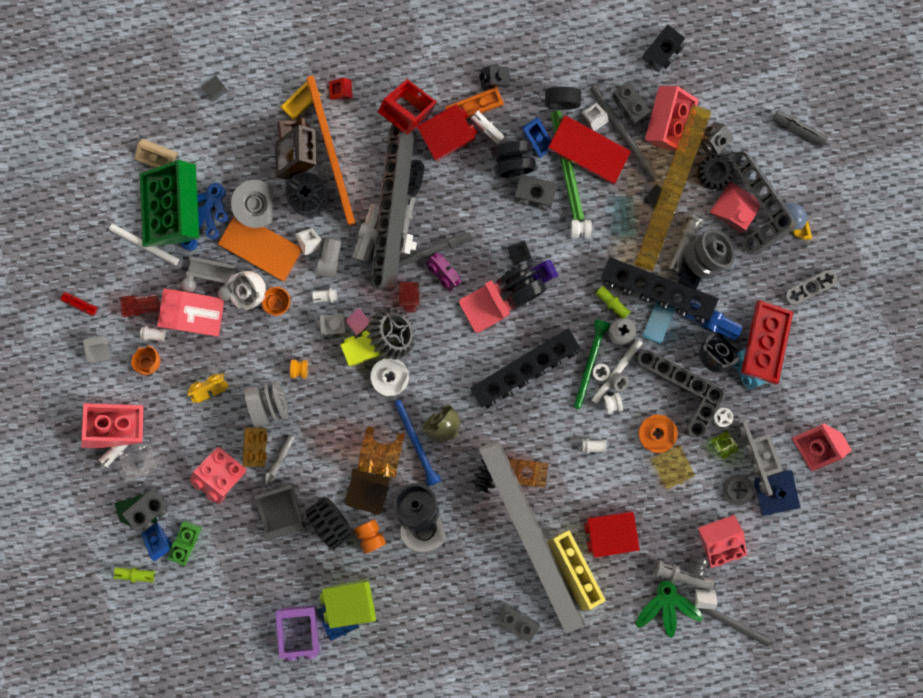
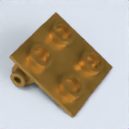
M244 428L242 467L265 466L267 460V428Z

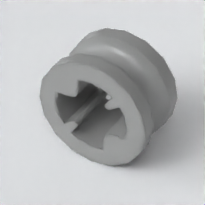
M618 372L614 373L609 380L610 387L618 392L624 391L629 383L628 378Z

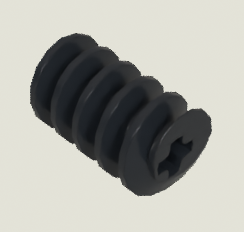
M481 459L484 466L477 467L481 473H475L474 475L478 480H471V483L475 488L492 495L488 488H495L492 483L493 479L484 460Z

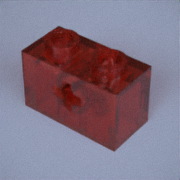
M399 282V306L407 313L416 312V309H420L419 282Z

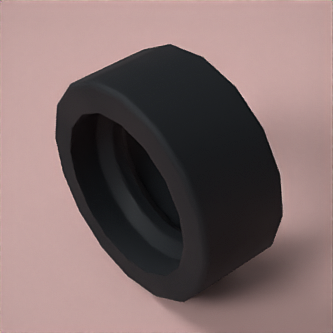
M566 86L548 88L545 91V106L555 110L577 109L581 106V90Z

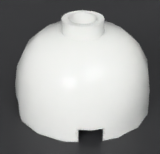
M241 271L230 277L228 281L232 290L230 299L236 307L249 310L261 304L265 298L266 284L259 274L252 271Z

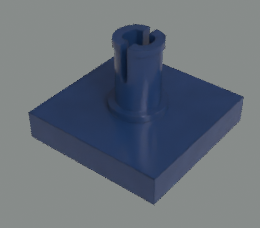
M792 470L767 476L773 495L766 497L765 493L762 494L760 490V478H753L762 516L801 508Z

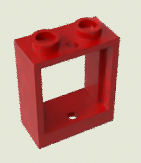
M406 79L383 99L377 113L406 135H409L431 114L437 101ZM403 97L420 110L421 113L415 117L398 104L397 101Z

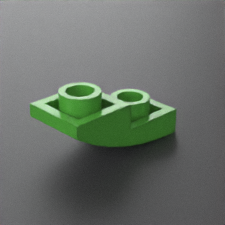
M184 520L167 559L186 566L202 527Z

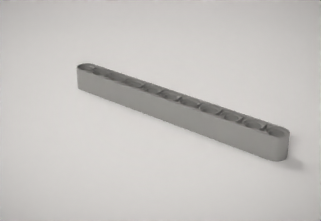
M499 440L480 447L483 460L566 634L585 627L579 609Z

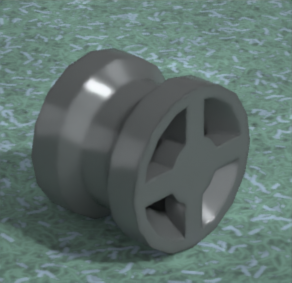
M690 556L689 560L691 563L686 571L705 577V568L709 565V561Z

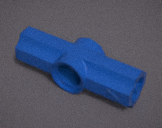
M691 302L689 306L691 309L697 310L701 305ZM716 310L710 323L705 321V324L695 321L691 315L687 314L686 318L700 324L702 328H708V331L719 333L733 341L737 340L743 327L725 318L724 314Z

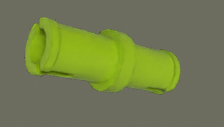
M602 286L595 295L607 305L609 310L612 309L620 318L625 319L631 313L619 301V298L617 296L614 297L605 286Z
M115 567V575L113 576L114 580H129L131 583H136V581L154 583L155 576L153 575H155V571L138 570V567H133V569Z

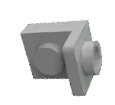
M344 314L320 315V320H317V330L321 331L322 335L345 334Z

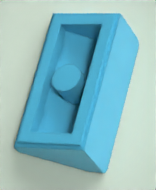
M656 302L642 338L661 344L675 309L670 307L668 310L657 306L658 303Z

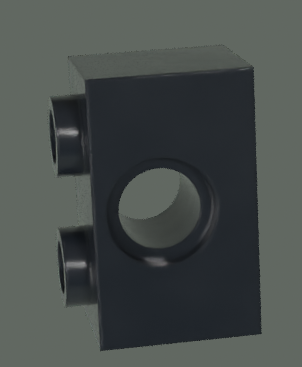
M667 24L645 51L642 59L658 72L662 68L667 69L673 61L671 57L674 53L678 55L684 48L683 42L685 37ZM660 47H667L669 49V52H662Z

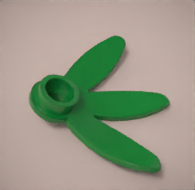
M663 581L657 587L658 596L654 597L643 608L635 625L638 628L645 626L663 607L664 627L668 637L672 638L677 626L675 605L685 615L696 621H702L703 616L691 601L676 594V587L672 582ZM665 587L670 588V593L667 595L663 591Z

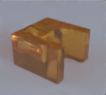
M367 426L359 454L358 470L396 478L405 434L398 432L393 443L381 444L374 440V427Z
M508 458L520 485L545 488L548 463ZM525 467H529L532 470V475L529 478H523L521 475L522 469Z

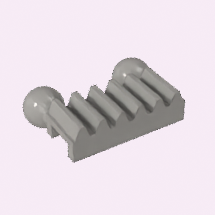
M190 256L189 270L186 272V278L181 282V289L184 292H193L196 288L194 277L224 284L218 290L219 298L223 301L230 300L232 290L228 281L235 274L236 266Z

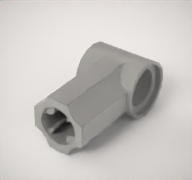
M334 239L324 240L322 256L317 266V275L337 278L338 272L336 270L339 269L338 258L341 241Z

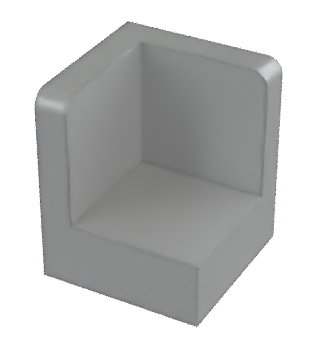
M98 336L83 340L88 363L110 360L107 337Z

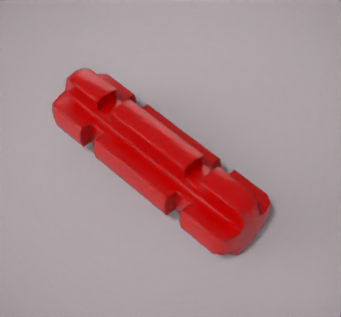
M64 292L60 298L62 302L91 316H94L98 310L96 306L67 292Z

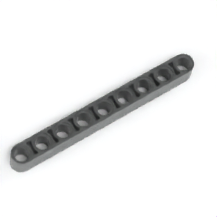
M393 124L389 130L371 274V286L387 292H392L397 283L415 136L414 130L409 135H406Z

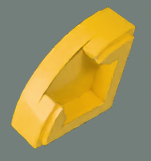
M808 221L801 230L797 229L791 232L796 235L795 237L801 238V240L812 239Z

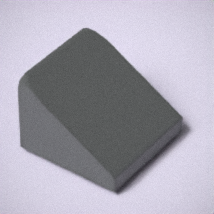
M217 76L201 86L213 102L228 91Z

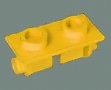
M213 374L202 383L200 381L193 383L188 388L187 395L191 397L193 403H200L210 398L208 393L210 390L213 396L225 392L229 386L227 381H224V374Z

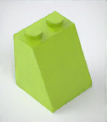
M369 578L323 587V593H319L321 604H325L326 612H323L325 624L329 623L330 628L376 621Z

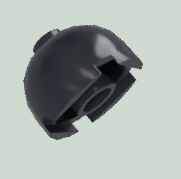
M711 334L703 341L699 349V359L704 367L712 372H726L737 363L739 355L737 356L736 351L738 349L726 336L721 335L718 337L714 336L715 334Z

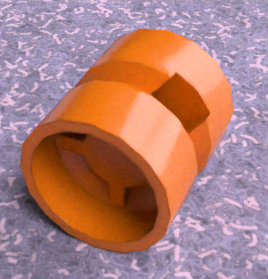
M376 519L353 529L356 538L361 540L360 547L364 554L387 544L383 534L378 533L380 528Z

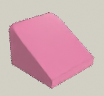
M360 308L345 320L356 335L369 326V320Z

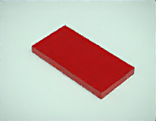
M566 115L563 116L547 148L549 151L612 185L616 183L631 152Z
M761 300L756 301L741 374L774 385L779 384L793 311Z

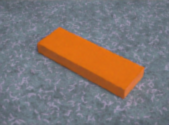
M494 87L444 108L447 110L455 104L459 108L464 107L468 115L465 118L467 120L474 116L478 110L482 114L503 106L504 103L498 88Z

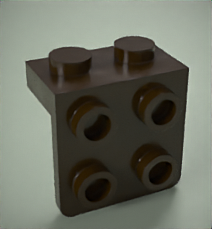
M358 465V468H353L351 472L352 478L345 498V505L379 515L383 510L391 478L387 477V473L377 471L375 474L369 472L370 468Z

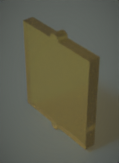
M681 445L652 459L666 489L677 484L682 485L683 481L695 476Z

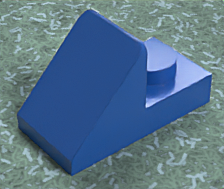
M536 117L522 127V135L527 141L532 142L536 155L542 158L550 152L547 148L551 138L540 119Z
M158 522L141 533L149 557L154 562L170 551L173 543Z

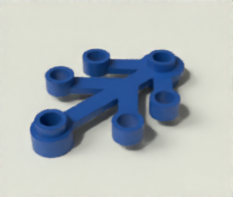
M212 183L206 192L197 194L198 202L207 200L204 206L198 208L199 231L206 221V236L212 240L219 236V231L215 227L211 211L214 203L217 210L215 219L220 223L228 220V214L225 212L222 199L225 197V188L219 183ZM217 189V193L213 195V191ZM221 214H224V217L222 219H219V216ZM214 230V235L210 236V232ZM197 239L192 240L187 245L181 243V246L187 251H193L197 248L198 241Z

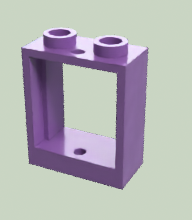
M316 605L277 609L275 614L279 659L285 658V661H293L297 659L296 657L304 656V659L316 658V655L320 653ZM310 616L313 649L285 651L283 618Z

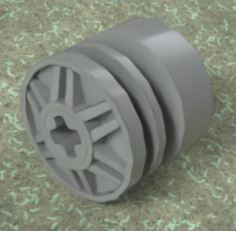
M278 380L272 381V388L268 382L265 383L264 393H262L259 386L245 389L247 408L256 428L268 425L269 415L272 416L275 422H279V413L283 420L289 418L288 401Z

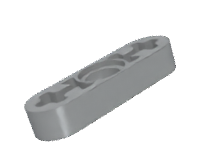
M826 270L788 289L784 295L785 301L790 305H797L834 286L837 283V275L831 270ZM825 274L832 277L830 280L831 284L825 282L820 286L819 281L826 278ZM811 282L815 285L814 293H809L806 290L807 283ZM802 290L803 294L796 297L797 301L790 299L791 291L797 293Z

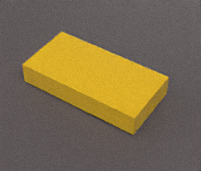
M305 82L280 106L292 120H296L313 104L308 83Z

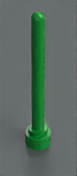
M595 320L594 331H596L574 403L575 409L582 407L603 334H606L611 324L606 321Z

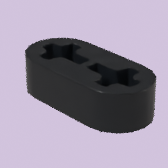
M420 160L411 161V167H415L418 164L422 170L417 171V175L413 176L414 171L410 168L409 185H411L413 179L417 189H413V192H410L408 188L407 195L415 196L421 190L425 166Z

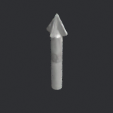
M288 435L269 473H265V487L277 479L276 474L283 462L282 460L285 459L295 440L291 435Z

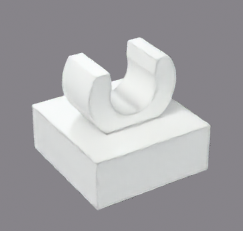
M402 234L400 254H410L411 250L416 251L417 243L412 242L413 235Z

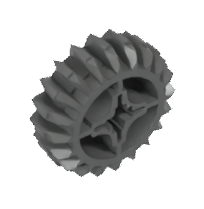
M391 308L380 310L374 314L368 322L370 327L366 330L370 333L367 338L371 339L370 345H374V352L379 351V356H385L386 359L392 360L403 358L412 351L411 348L415 345L413 341H415L416 337L413 333L416 330L411 327L413 323L408 322L409 317H404L403 312H398L397 309Z

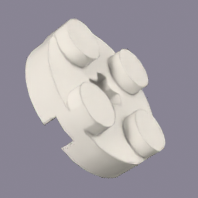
M383 359L372 368L371 381L375 390L380 394L394 396L403 392L407 387L409 372L400 360ZM394 372L395 380L386 382L385 374Z

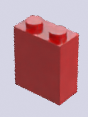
M457 104L417 126L437 162L477 140L475 137L477 134L473 124L469 125L465 119L468 115L464 107L459 108Z
M633 511L587 517V522L583 523L585 534H589L590 542H586L588 554L592 553L594 558L640 551Z

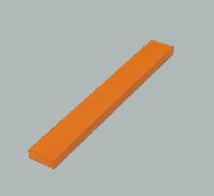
M313 75L306 78L346 221L349 226L356 225L316 80Z

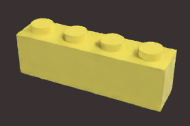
M570 530L547 540L556 563L580 610H591L606 601Z

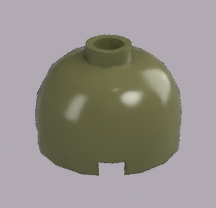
M446 404L440 407L442 409L440 413L435 415L434 412L423 424L425 430H422V432L432 441L439 443L455 439L460 427L458 413L451 405Z

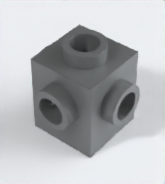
M713 122L710 126L706 127L699 136L703 149L716 154L724 151L726 146L734 140L727 126L718 122Z

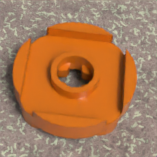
M659 414L651 415L644 419L638 429L640 443L645 449L653 453L668 451L675 444L678 436L676 425L668 417ZM656 428L663 432V436H660L659 439L653 436Z

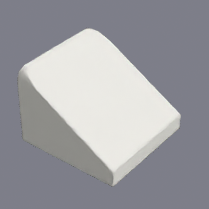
M598 103L581 112L593 131L609 122L607 113Z
M313 228L296 233V238L305 255L321 249L322 239Z
M695 589V608L715 610L717 607L715 590Z

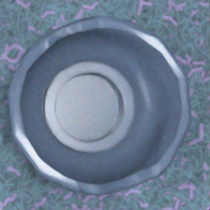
M792 202L786 203L785 205L796 219V226L793 230H801L807 222L806 211L801 205ZM788 217L782 220L783 227L789 224Z

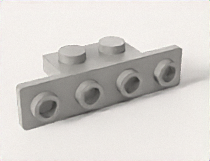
M743 421L740 424L739 432L741 437L746 439L747 445L745 448L748 456H752L754 461L752 468L755 475H759L761 481L759 482L762 494L765 493L766 497L771 496L773 493L767 476L783 471L771 436L769 434L753 439L747 421Z

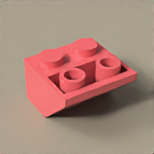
M735 515L698 528L700 540L711 568L747 556L744 531Z

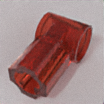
M157 294L140 297H120L122 317L138 316L141 313L160 311V301Z

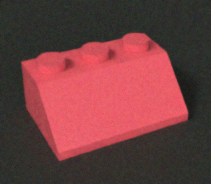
M659 86L645 141L656 147L684 154L698 99L679 86Z

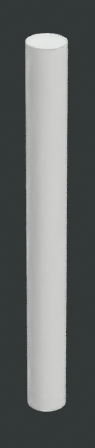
M111 224L109 227V231L175 266L178 264L179 259L156 246L142 247L141 238L114 224Z
M635 340L592 398L594 403L598 404L609 390L610 377L614 373H621L643 344L640 340Z

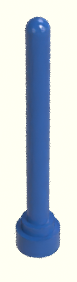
M396 400V409L426 473L425 483L427 487L440 482L441 478L439 474H436L435 471L433 472L402 401Z

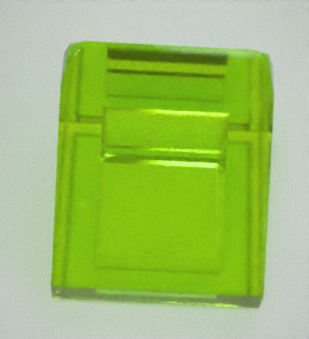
M728 431L711 440L722 460L739 451L737 443Z

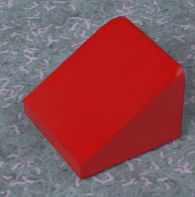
M343 77L329 81L330 100L353 98L351 80Z

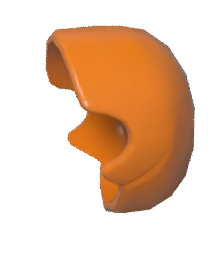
M271 287L265 291V298L261 302V306L267 314L279 316L289 309L291 298L285 289Z
M150 345L138 348L131 359L133 370L140 375L153 374L159 368L161 362L159 353Z

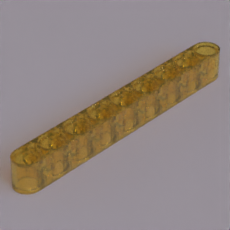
M694 104L691 107L634 266L651 272L655 268L709 121L711 110Z

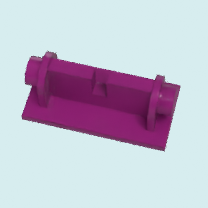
M436 253L426 262L428 270L437 276L440 284L445 289H448L449 292L462 282L461 276L453 267L449 271L446 270L450 264L442 254Z

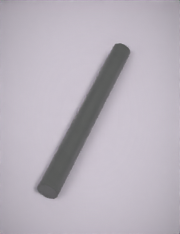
M699 608L700 611L767 647L770 645L771 639L719 611Z

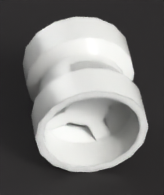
M578 220L571 221V239H577L579 236L584 239H591V220H585L584 222H579Z

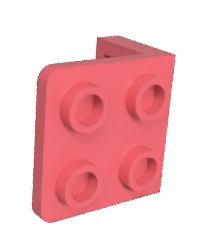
M492 280L485 283L484 287L459 300L462 310L476 333L510 316L509 311L511 307L507 300H502L500 296L502 291L497 283L494 284Z
M217 447L193 471L190 481L194 488L203 491L210 501L216 502L219 505L224 500L228 491L246 473V468L242 467L240 463L222 448Z

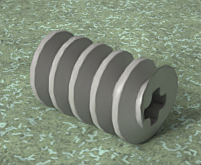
M627 318L616 320L610 325L608 330L609 339L617 345H623L631 341L636 334L635 324ZM620 328H623L622 332H625L624 335H621V332L618 331Z

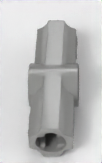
M371 204L365 223H362L359 230L358 242L352 256L353 259L368 263L376 241L379 205Z

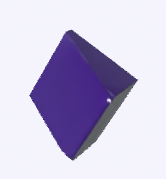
M551 259L530 269L531 271L536 269L535 280L542 279L544 283L559 276Z

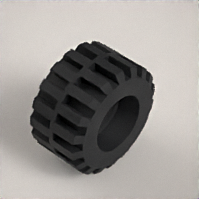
M324 496L305 510L308 521L329 548L335 550L353 536V531L347 520L329 498Z

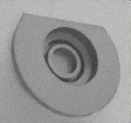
M249 180L240 184L235 189L231 198V209L233 215L241 224L251 228H260L272 223L273 198L272 186L260 180Z
M440 515L435 525L423 532H412L404 528L403 525L401 526V538L406 547L414 552L428 553L434 551L447 540Z

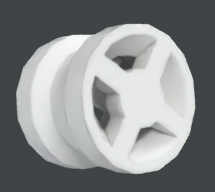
M619 392L614 393L613 396H603L607 414H612L616 410L619 412L623 411Z
M718 408L712 421L718 427H727L733 421V414L727 408Z

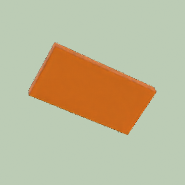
M235 216L218 243L221 247L285 282L302 252L301 247L266 227H247L241 224Z

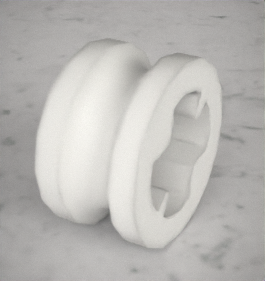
M597 364L592 370V375L596 380L603 381L609 377L610 370L605 364ZM601 367H603L605 369L603 371H606V375H602L601 378H599L597 376L598 374H596V369L599 370Z

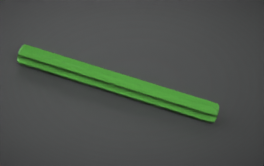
M554 111L550 114L554 133L562 120L560 111ZM560 157L573 220L581 221L584 219L573 165L570 161Z

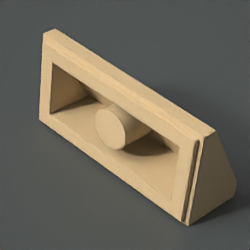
M142 139L137 144L134 160L156 168L175 161L178 152Z

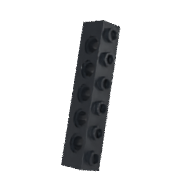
M609 257L601 276V280L604 282L603 285L614 289L618 287L622 289L621 292L627 295H639V299L650 303L652 300L657 302V306L668 310L670 307L676 310L675 313L685 317L687 314L691 315L695 321L705 324V321L710 323L719 300L717 297ZM620 274L628 275V279L624 282L618 281L617 278ZM639 280L646 282V286L642 289H638L635 286ZM657 287L664 289V293L660 296L653 293ZM675 294L682 296V300L678 303L671 300V297ZM698 301L701 306L699 309L693 310L689 306L690 303Z
M568 328L470 387V390L480 407L485 406L488 409L496 404L495 400L502 396L505 399L513 394L511 390L518 386L521 389L528 385V380L533 376L538 379L546 374L544 370L551 366L554 369L561 365V359L566 356L570 359L579 354L577 350L581 347ZM555 345L563 347L564 352L562 355L554 353L553 348ZM539 355L547 357L546 365L538 364L537 357ZM522 365L530 366L531 373L529 375L521 373L520 368ZM506 375L514 376L515 382L513 385L505 384L504 377ZM494 384L498 387L499 391L496 395L488 393L487 388L489 385Z

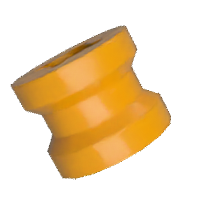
M292 359L290 377L307 379L308 360L298 362Z

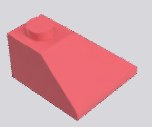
M730 181L710 213L738 232L743 233L756 216L761 205L753 195Z
M821 424L792 438L811 472L843 459L851 451L843 434L826 424Z

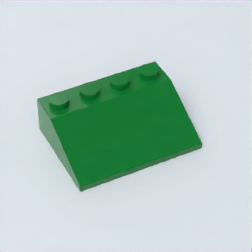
M176 160L140 173L142 247L185 243L199 239L196 164Z

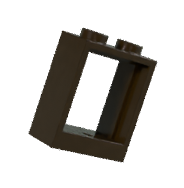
M298 125L275 142L276 178L290 180L294 175L306 172L316 165L315 129ZM295 147V159L293 160V148Z

